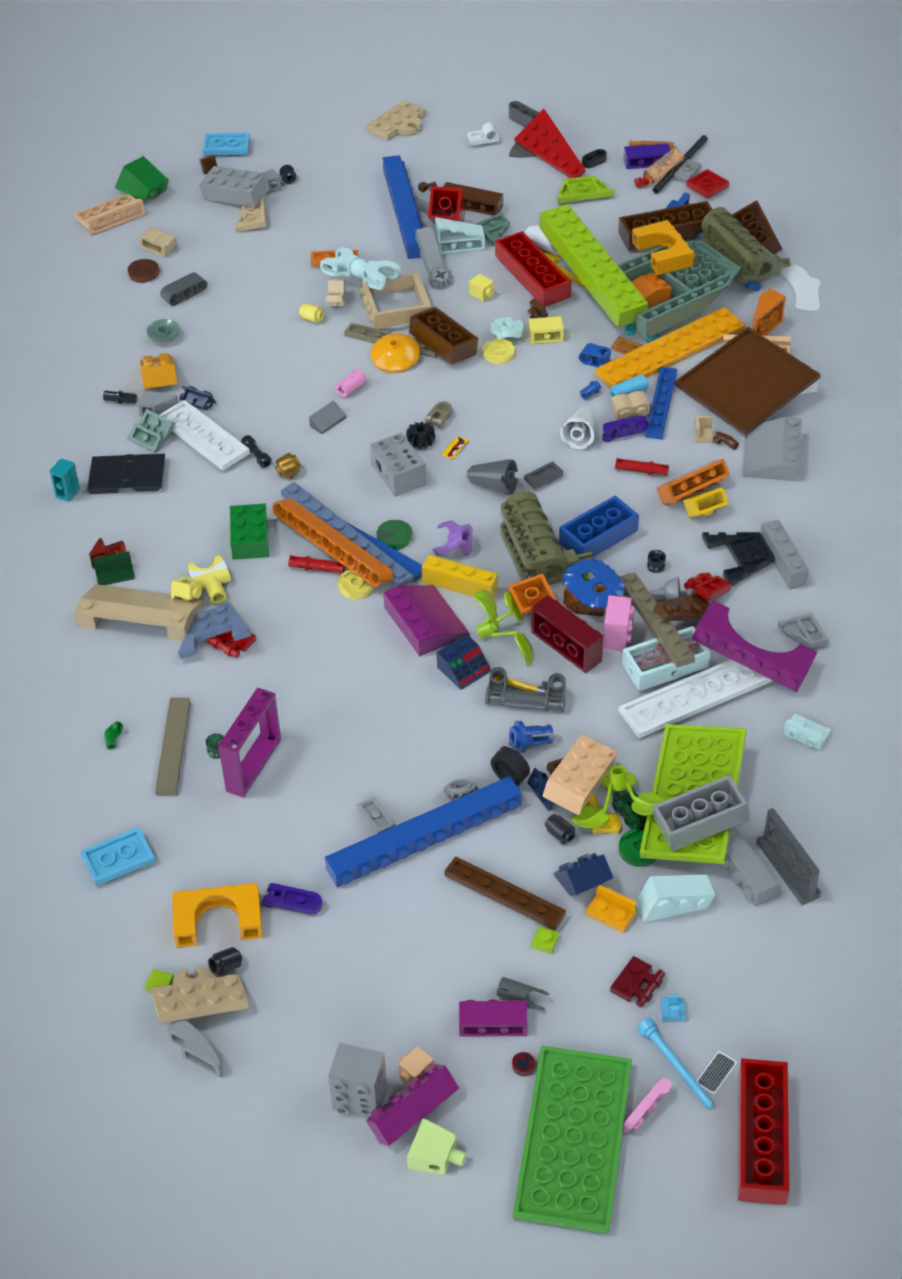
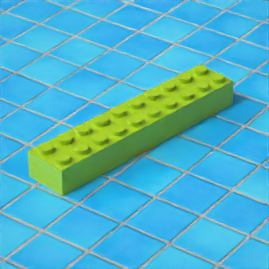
M569 204L540 212V230L614 324L619 328L636 322V315L648 310L649 303Z

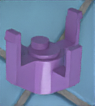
M450 520L442 522L437 526L438 529L447 527L450 532L448 534V542L444 546L432 549L435 555L451 552L458 547L462 549L466 556L472 552L473 528L470 524L460 526Z

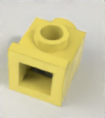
M184 576L172 580V599L181 597L182 600L191 601L193 598L201 596V581Z

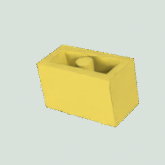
M561 316L528 319L530 343L563 342L564 327Z

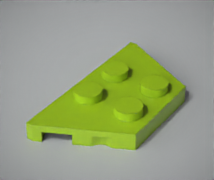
M594 175L564 179L560 194L557 197V203L615 196V190L613 188L609 190L606 187V183L600 181Z

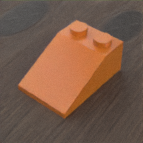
M648 273L632 281V284L649 303L648 308L670 300L672 287L658 277L657 274Z
M771 288L760 295L753 319L752 329L762 336H766L783 322L786 296Z

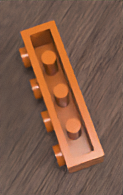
M723 458L694 469L656 487L662 504L670 503V505L680 502L682 497L688 498L693 496L697 490L700 492L708 489V485L712 483L715 485L722 482V478L729 476L730 473Z

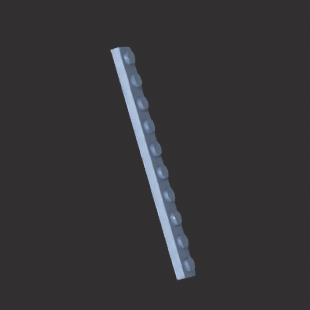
M293 482L281 490V496L285 499L291 498L388 566L393 573V579L390 583L395 587L406 585L413 580V575L297 483Z

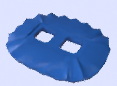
M594 558L582 559L571 567H567L566 572L563 574L566 587L582 604L590 608L607 607L609 595L622 597L625 591L624 582L621 581L620 576L609 565L604 564L602 560ZM591 572L595 577L585 581L581 576ZM603 584L607 589L597 593L593 587Z

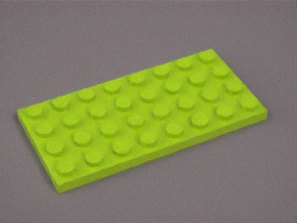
M666 724L652 793L668 800L728 775L731 776L738 787L747 729ZM654 814L647 815L640 848V858L725 864L731 828L672 852L655 822Z

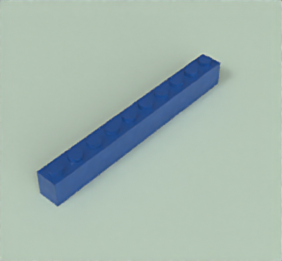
M400 155L382 157L383 172L407 258H421L420 248L415 237L416 230L422 229L423 224L418 213L417 204H415L412 187H410V179L408 178L407 169H405V162L401 160Z
M508 776L325 856L326 870L336 887L349 884L359 877L367 876L371 872L385 868L400 859H405L413 853L423 851L429 846L441 843L447 838L459 835L465 830L477 827L492 818H498L508 811L516 810L522 806V793L512 778Z

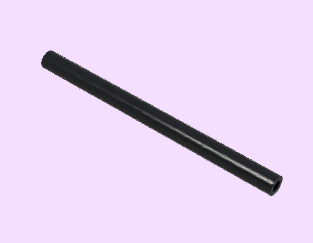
M702 135L654 186L652 190L655 194H658L687 159L690 160L707 142L708 138L706 135Z

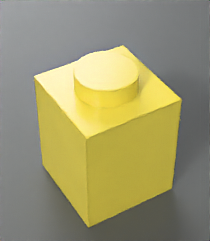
M481 274L477 275L469 281V294L484 302L494 295V281Z

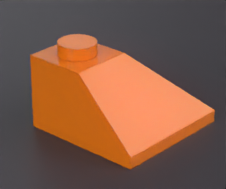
M543 573L508 585V589L521 615L531 612L532 606L547 595L556 600Z

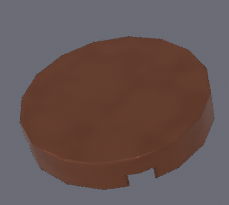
M151 259L136 260L127 269L130 279L141 283L147 282L149 279L154 280L160 272L158 263Z

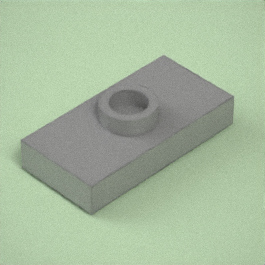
M687 159L674 174V179L686 183L687 180L699 171L701 163Z

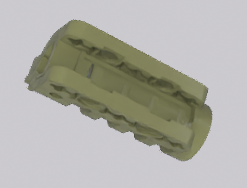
M724 207L714 208L704 217L701 224L703 233L699 240H702L741 267V271L735 277L738 282L747 284L748 281L759 283L769 278L771 274H778L781 268L791 266L790 258L781 259L777 254H772L754 236H751V233L745 227H742L741 223L733 218L732 214Z
M517 492L501 504V516L504 522L500 525V534L521 581L528 579L529 575L534 577L543 573L548 584L552 585L563 579V574L566 572L567 567H571L582 559L588 560L593 558L592 552L576 555L574 549L562 550L545 512L533 492Z

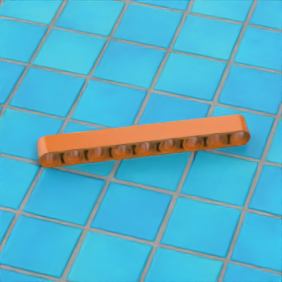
M288 498L273 503L272 510L277 518L372 586L376 587L392 581L393 573L388 566L295 500Z

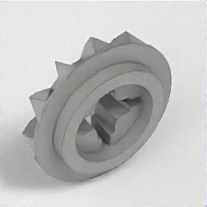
M433 267L428 273V281L436 288H446L451 285L453 275L451 270H447L446 267Z
M458 779L446 785L444 793L447 797L455 799L474 792L477 787L474 781Z

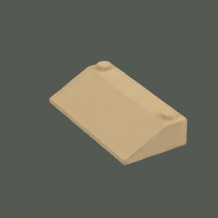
M95 584L80 598L75 610L78 627L97 629L101 618L164 626L167 628L169 640L183 642L194 615L198 614L203 600L201 598H193L191 601H185L181 597L172 599L171 594Z

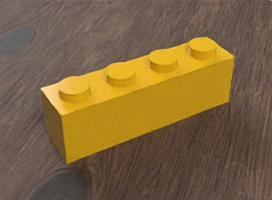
M428 555L422 565V582L469 596H474L477 592L486 590L494 598L498 590V573Z

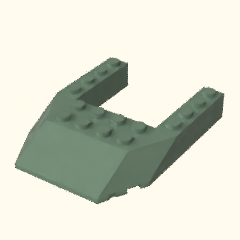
M702 240L686 241L690 249L695 253L693 266L657 275L672 287L671 295L674 298L637 314L636 331L647 339L699 315L728 287L741 271V267ZM659 246L620 263L618 266L632 282L641 275L655 273L651 268V253L666 250L669 247Z

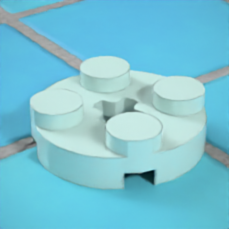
M510 317L497 318L494 320V323L491 322L490 331L500 340H504L506 337L520 338L523 332V322L518 319L517 322L512 321Z

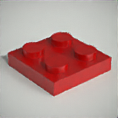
M706 169L687 180L686 186L709 199L728 188L729 181Z

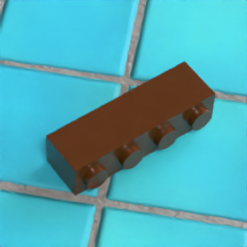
M446 182L443 186L463 189L465 210L494 216L500 213L503 208V193Z

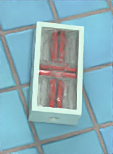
M693 626L677 632L694 654L695 663L676 667L657 638L623 649L622 666L638 691L709 668L711 652L706 646L691 639L695 632Z

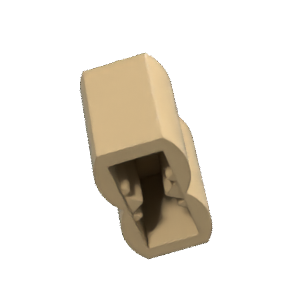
M154 227L149 228L139 237L140 246L150 252L153 251L162 257H165L176 247V239L173 235L163 233Z
M644 391L618 394L611 398V407L617 420L650 414V403Z

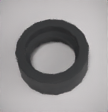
M502 747L491 759V767L497 777L504 779L510 776L516 786H519L530 774L528 762L513 748Z

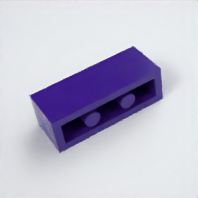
M669 143L624 146L623 159L626 169L671 166Z

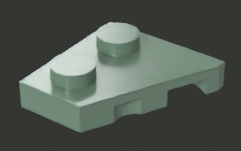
M498 213L476 224L482 225L485 239L492 246H495V240L500 239L510 226V221L502 213Z

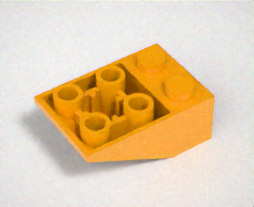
M161 353L158 357L147 355L139 359L144 389L177 384L173 356L169 355V353Z

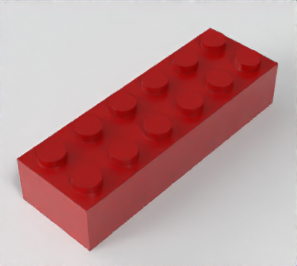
M523 231L495 240V256L537 301L544 306H549L571 297L572 281Z
M741 1058L738 1073V1201L786 1205L789 1195L788 1062Z

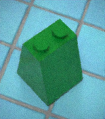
M142 156L123 166L115 188L146 201L149 198H154L159 193H164L169 179Z

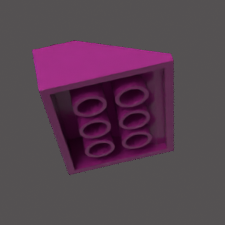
M400 585L383 592L384 608L419 657L451 644L466 634L470 636L469 631L434 585Z

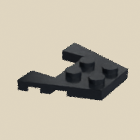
M709 532L702 533V539L708 549L726 545L736 561L738 567L723 570V577L732 586L774 562L775 557L760 532H736V535H727L725 532H718V535H709Z

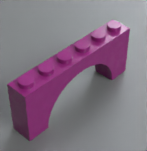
M712 600L691 639L798 692L818 652L802 644L788 652H771L758 648L744 640L733 629L728 617L730 608Z

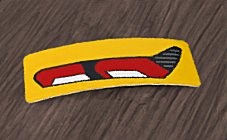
M457 436L447 446L442 456L454 460L469 440Z

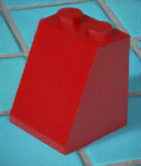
M431 186L428 218L433 224H435V217L464 222L465 204L463 189Z

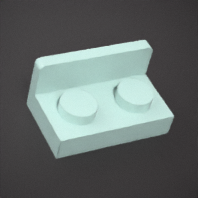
M794 713L790 720L787 719L785 722L783 734L809 747L820 750L829 737L831 729Z

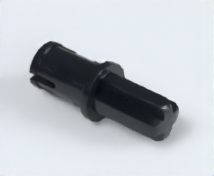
M105 390L103 393L104 401L118 402V404L122 402L135 404L138 399L135 393H125L122 390L118 392Z

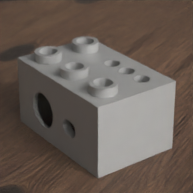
M402 433L370 444L371 465L395 497L427 485L426 464Z
M339 1043L328 1075L334 1111L342 1115L352 1114L369 1118L375 1108L382 1106L387 1091L384 1052Z

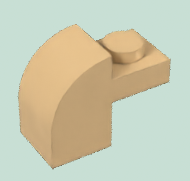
M329 278L327 280L328 293L326 295L328 306H344L345 278Z

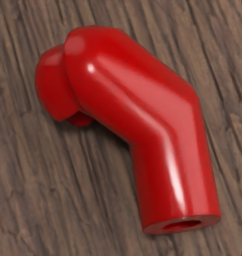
M645 172L643 179L641 177L635 178V186L641 188L648 185L651 174Z

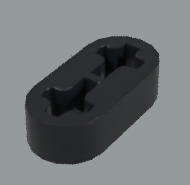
M597 149L582 157V165L584 168H593L604 163L607 160V152L603 149Z

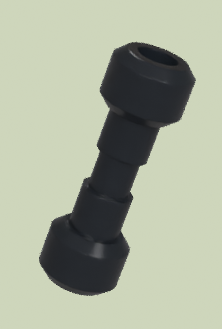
M246 435L242 438L241 443L254 454L258 465L261 468L268 467L272 462V458L267 453H263L258 449L256 441L252 436Z

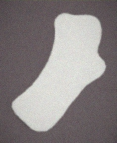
M798 265L781 269L779 274L786 278L794 288L796 294L795 308L806 311L818 310L820 307L818 296L820 280L810 277L807 271Z

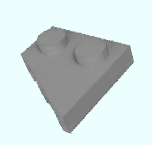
M812 613L778 621L777 627L781 631L810 649L828 644V638Z

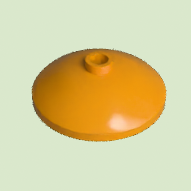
M388 334L379 338L373 344L370 353L371 360L382 371L389 373L403 372L417 363L420 357V347L418 342L407 334Z

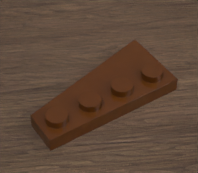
M693 594L657 602L654 609L664 621L700 622L709 604L700 595Z

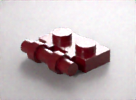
M633 956L610 987V992L627 1002H630L634 996L638 998L635 1002L636 1005L643 1007L645 1003L652 999V993L663 983L662 979L666 974L661 969H658L655 974H650L652 966ZM643 982L648 984L646 988H640Z

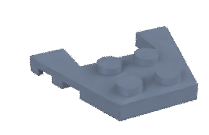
M231 603L221 604L194 615L178 654L181 659L196 655L197 642L232 631L235 641L249 637L251 633Z

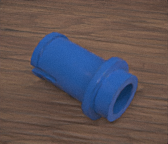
M591 381L587 387L580 390V396L587 400L594 393L600 392L601 385L598 381Z

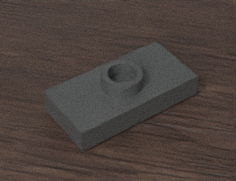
M552 461L524 475V480L533 489H537L563 476V470Z

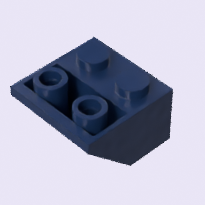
M596 853L582 855L577 858L578 862L574 861L560 865L559 871L554 872L555 878L570 896L581 894L614 878L604 854L596 855Z

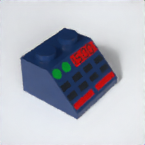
M467 634L436 652L437 668L460 690L491 671L480 646Z

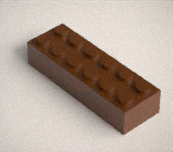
M708 201L619 217L618 233L628 251L637 250L632 243V229L666 220L675 227V230L678 234L680 233L683 240L695 239L698 233H703L701 230L702 221L712 210V207Z

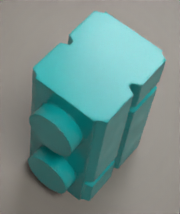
M59 459L49 470L55 497L68 502L80 491L79 479L74 462Z

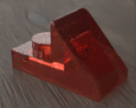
M100 537L89 553L92 569H95L92 558L126 552L123 540L105 546Z

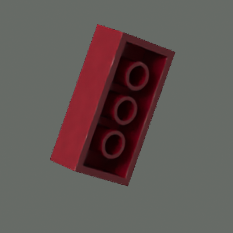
M549 595L532 606V634L585 674L602 662L603 635L598 630L592 628L586 621L581 620L571 610L566 609Z

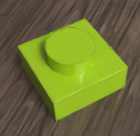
M539 926L532 940L531 948L552 954L559 939V932Z

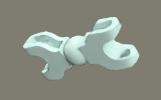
M340 247L335 251L336 258L327 257L320 262L323 273L330 276L353 275L356 278H363V281H366L370 288L382 290L386 286V279H396L401 274V269L395 262L388 260H371L368 262L363 258L355 256L351 249Z

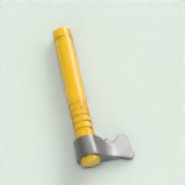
M496 676L494 680L501 681L504 677ZM507 677L509 686L528 692L547 693L548 682L543 681L542 685L537 687Z

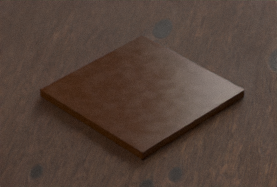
M747 327L674 381L677 388L746 435L819 380L821 376L820 373L750 327Z

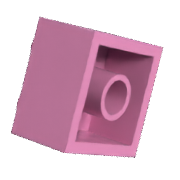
M609 595L604 621L603 649L623 652L626 645H630L632 633L628 632L633 630L634 619H630V617H634L635 606H631L632 598Z

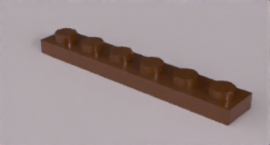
M456 856L444 871L446 877L553 930L558 928L566 916L565 909Z

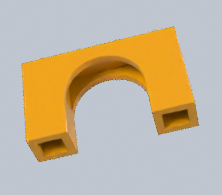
M668 220L632 229V243L638 251L655 246L669 247V249L651 253V268L657 275L693 266V259H695L694 251L690 249L687 242L682 239L680 233L678 234L675 227Z
M245 883L234 886L225 885L216 888L182 890L172 893L173 934L176 948L198 945V920L204 912L214 907H226L237 913L241 940L263 938L258 883Z

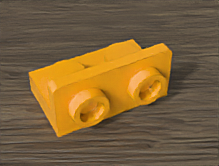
M599 885L596 896L586 909V915L624 933L636 915L637 903L630 897L620 895L609 887Z

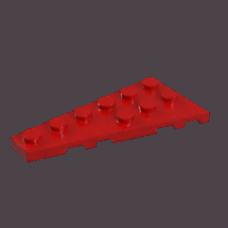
M544 108L514 138L515 143L569 178L581 177L586 172L584 166Z

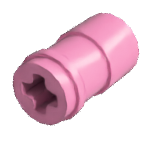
M356 369L347 375L345 379L338 382L336 391L342 397L349 396L354 390L367 382V378L361 370Z

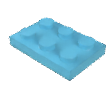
M205 133L203 155H248L250 135L249 133Z
M139 827L80 851L96 886L155 862L154 855Z

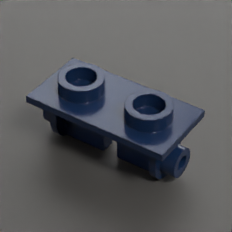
M182 385L184 393L180 394V400H185L191 405L197 400L195 406L205 410L211 409L212 403H217L210 392H202L193 386L186 387Z
M534 768L527 783L545 808L550 811L552 805L556 803L542 797L549 778L545 772Z

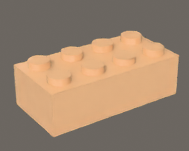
M581 734L549 777L542 797L580 815L609 774L618 752L591 737Z

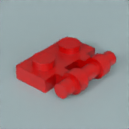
M709 572L700 573L697 577L689 578L684 583L685 589H695L694 592L708 601L730 591L732 586L731 583L719 576L711 577Z
M232 631L208 638L206 642L210 643L211 647L223 650L224 654L238 658L240 655L239 650L245 652L256 641V635L251 633V636L235 641Z

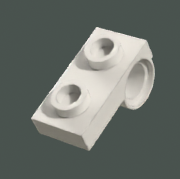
M488 122L483 125L481 131L468 132L467 139L471 146H478L480 144L499 142V135L495 125Z

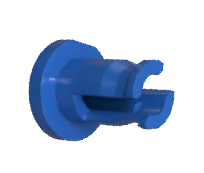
M515 721L509 730L510 741L508 744L519 753H524L527 746H537L544 743L552 744L553 739H550L548 735L534 737L532 735L553 733V728L550 724L546 726H525L522 721Z

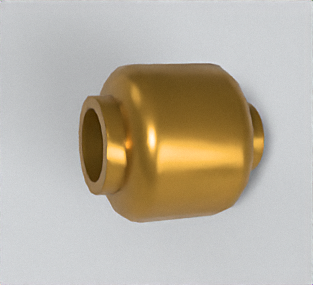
M287 453L276 460L277 466L275 470L279 477L283 475L285 479H289L300 472L302 465L295 454Z

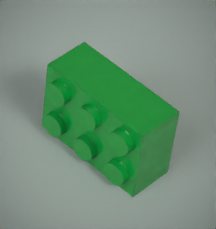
M266 503L230 506V545L233 560L269 557Z

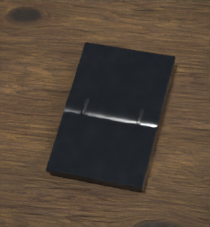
M162 453L92 456L87 490L89 494L118 493V488H132L136 492L159 491L162 488L166 455Z

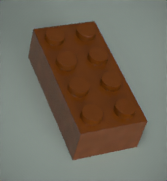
M437 307L410 317L409 333L452 365L476 355L479 338Z

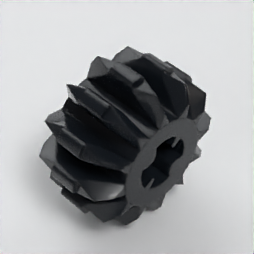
M421 421V423L415 422L414 425H409L406 437L413 448L418 447L420 450L421 447L427 449V446H432L436 434L434 427L429 422L423 423Z

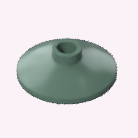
M170 319L156 320L147 327L148 337L155 341L171 340L180 331L178 323Z

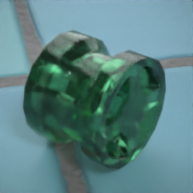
M215 733L206 738L205 743L209 757L213 759L220 758L218 745L224 738L223 735Z

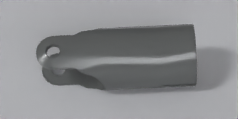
M506 977L501 978L498 985L500 988L497 989V996L509 1000L527 1001V1006L545 1010L544 1007L530 1001L529 993L538 992L549 995L548 992Z

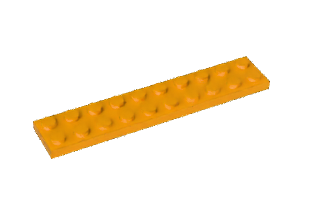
M724 306L596 368L595 374L610 389L613 385L641 374L647 378L660 372L661 367H670L723 341V334L735 335L745 330V324Z

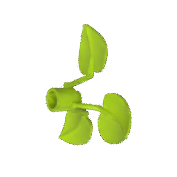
M486 590L477 592L473 598L480 603L489 616L483 623L476 626L478 635L482 639L489 636L494 638L496 636L514 635L526 665L529 666L534 653L527 637L523 633L520 634L519 631L497 633V630H499L498 622L513 614L517 621H521L524 618V614L521 615L511 593L508 591L504 594L505 603L510 611L498 618L497 606L492 595Z
M618 763L610 769L609 774L602 782L603 787L608 790L603 809L594 805L585 806L580 815L574 814L571 821L580 827L589 829L605 825L609 820V816L605 812L608 808L611 793L615 790H628L632 800H634L632 810L640 815H653L652 806L666 800L659 795L649 792L641 793L636 797L632 790V787L637 783L635 775Z

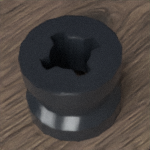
M287 164L280 168L279 172L284 183L291 184L296 180L297 177L293 166Z
M661 550L650 551L648 553L647 569L653 573L664 571L666 554Z

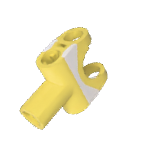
M215 555L214 563L208 568H199L193 562L187 563L190 578L201 581V590L206 589L211 603H222L226 599V593L222 585L231 582L229 571L222 557Z

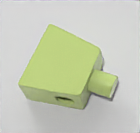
M422 1119L407 1156V1166L411 1170L443 1175L446 1174L450 1163L463 1166L467 1153L456 1149L455 1134L426 1119Z

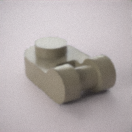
M445 401L438 402L427 414L425 423L429 422L430 425L434 424L442 429L445 421L452 413L451 404Z

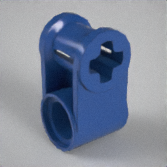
M587 343L579 354V360L585 365L600 367L611 361V349Z

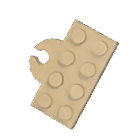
M403 100L365 125L366 131L386 140H389L396 134H416L415 128L418 131L421 130L420 118L426 115V110Z
M195 967L196 978H188V970L183 969L173 978V985L151 988V997L159 1024L248 1009V999L239 974L216 977L215 974L206 968Z

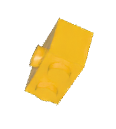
M723 487L715 488L683 500L688 517L701 514L707 516L714 513L715 509L729 504Z

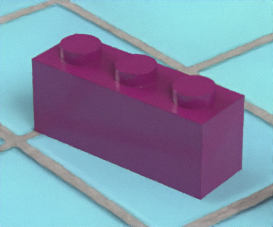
M494 999L488 1001H459V1037L527 1036V1001L517 999L510 1001Z

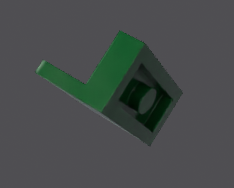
M129 551L92 558L98 585H108L135 579Z

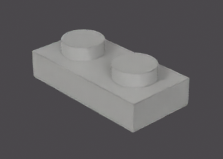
M374 796L356 805L357 811L375 834L396 826L395 822Z

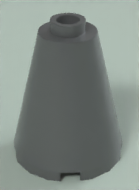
M507 459L472 465L467 471V478L470 483L510 495L514 493L518 478H515V472H518L517 463L515 460Z

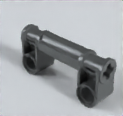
M495 667L490 671L485 696L486 705L495 703L501 704L504 707L543 711L550 709L559 710L561 713H564L566 679L562 674L554 673L549 677L547 693L509 690L507 689L508 678L506 670L502 667ZM496 676L504 677L501 681L494 680ZM555 682L562 683V685L557 688L552 686V684Z

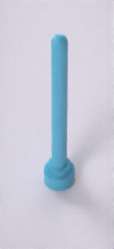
M647 1018L642 1021L637 1027L641 1035L654 1042L705 1107L712 1108L714 1105L713 1100L657 1033V1024L653 1019Z

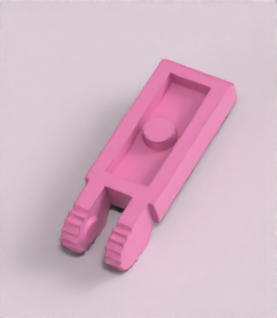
M661 1078L625 1120L623 1130L626 1133L632 1128L637 1130L645 1121L642 1117L646 1111L651 1113L658 1105L656 1100H661L672 1087L669 1079Z

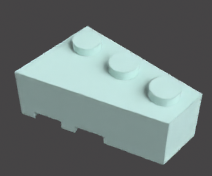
M435 217L436 241L440 254L485 250V235L482 225Z
M707 874L650 876L635 902L637 903V910L642 922L647 923L706 909L715 897V892Z

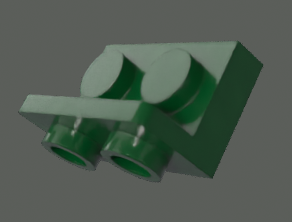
M617 791L614 792L612 800L614 811L623 817L628 827L640 829V831L644 829L647 815H640L632 810L634 800H632L630 793L627 792L620 795Z

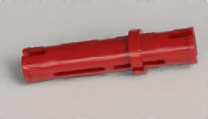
M616 458L615 469L648 473V475L659 474L668 476L669 465L654 463V461L641 462Z
M290 555L288 560V567L304 568L307 571L311 569L342 574L345 566L340 562L314 559L311 556L298 557Z

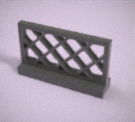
M769 809L764 835L757 838V845L801 905L820 898L821 892L817 888L820 870L775 809Z

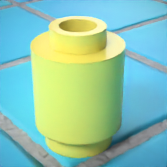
M306 303L302 304L299 309V315L305 320L319 323L324 318L322 307Z

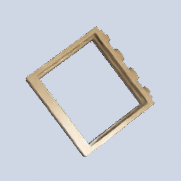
M418 272L402 274L396 279H386V286L382 290L370 288L366 281H361L360 295L364 306H366L367 315L369 314L370 323L373 322L375 329L410 324V317L412 315L432 308ZM413 288L420 304L418 306L378 312L372 295Z

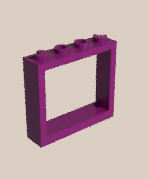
M257 687L218 745L226 792L244 798L281 741L276 694ZM259 722L260 734L241 762L239 751Z

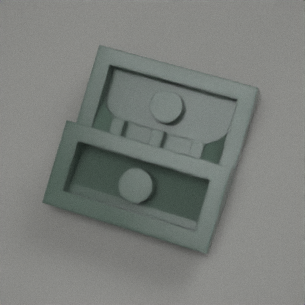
M146 409L140 423H135L128 439L157 452L171 434L176 423Z

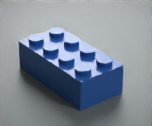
M615 495L560 526L559 543L567 550L574 549L576 555L592 552V557L637 532L639 514Z

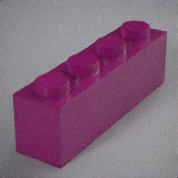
M429 1065L424 1069L423 1075L410 1080L403 1091L394 1093L389 1097L388 1103L375 1108L371 1112V1116L365 1121L380 1144L390 1146L460 1089L446 1065Z

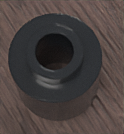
M552 814L546 820L545 827L547 832L560 843H569L574 839L575 827L562 816Z
M234 947L214 953L208 959L209 969L213 974L219 975L237 969L241 966L242 955Z

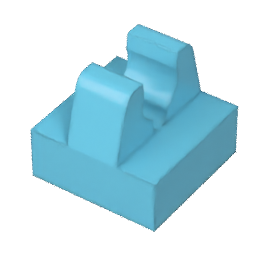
M669 994L668 997L661 998L663 1022L685 1021L684 997H678V994Z

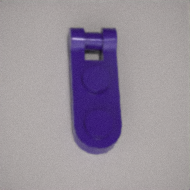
M635 416L604 423L602 440L604 442H611L615 438L643 433L647 430L649 422L645 416Z
M276 883L268 885V894L262 900V904L268 908L278 907L312 915L320 912L323 906L322 898L316 892Z

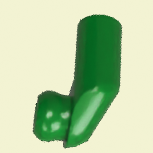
M119 721L114 722L104 732L106 747L109 750L116 748L115 739L122 733L123 724Z

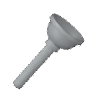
M674 577V579L667 581L664 587L659 588V590L649 591L653 598L660 597V599L665 598L666 600L681 597L679 578Z

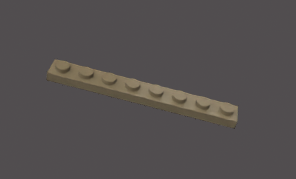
M634 572L620 576L621 581L624 582L625 594L628 598H632V604L675 666L681 667L695 663L694 654L672 623L664 621L654 609L657 602L638 575Z

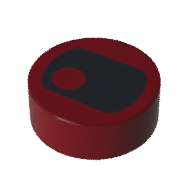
M519 1052L513 1057L512 1069L517 1075L528 1076L534 1071L535 1060L530 1053Z

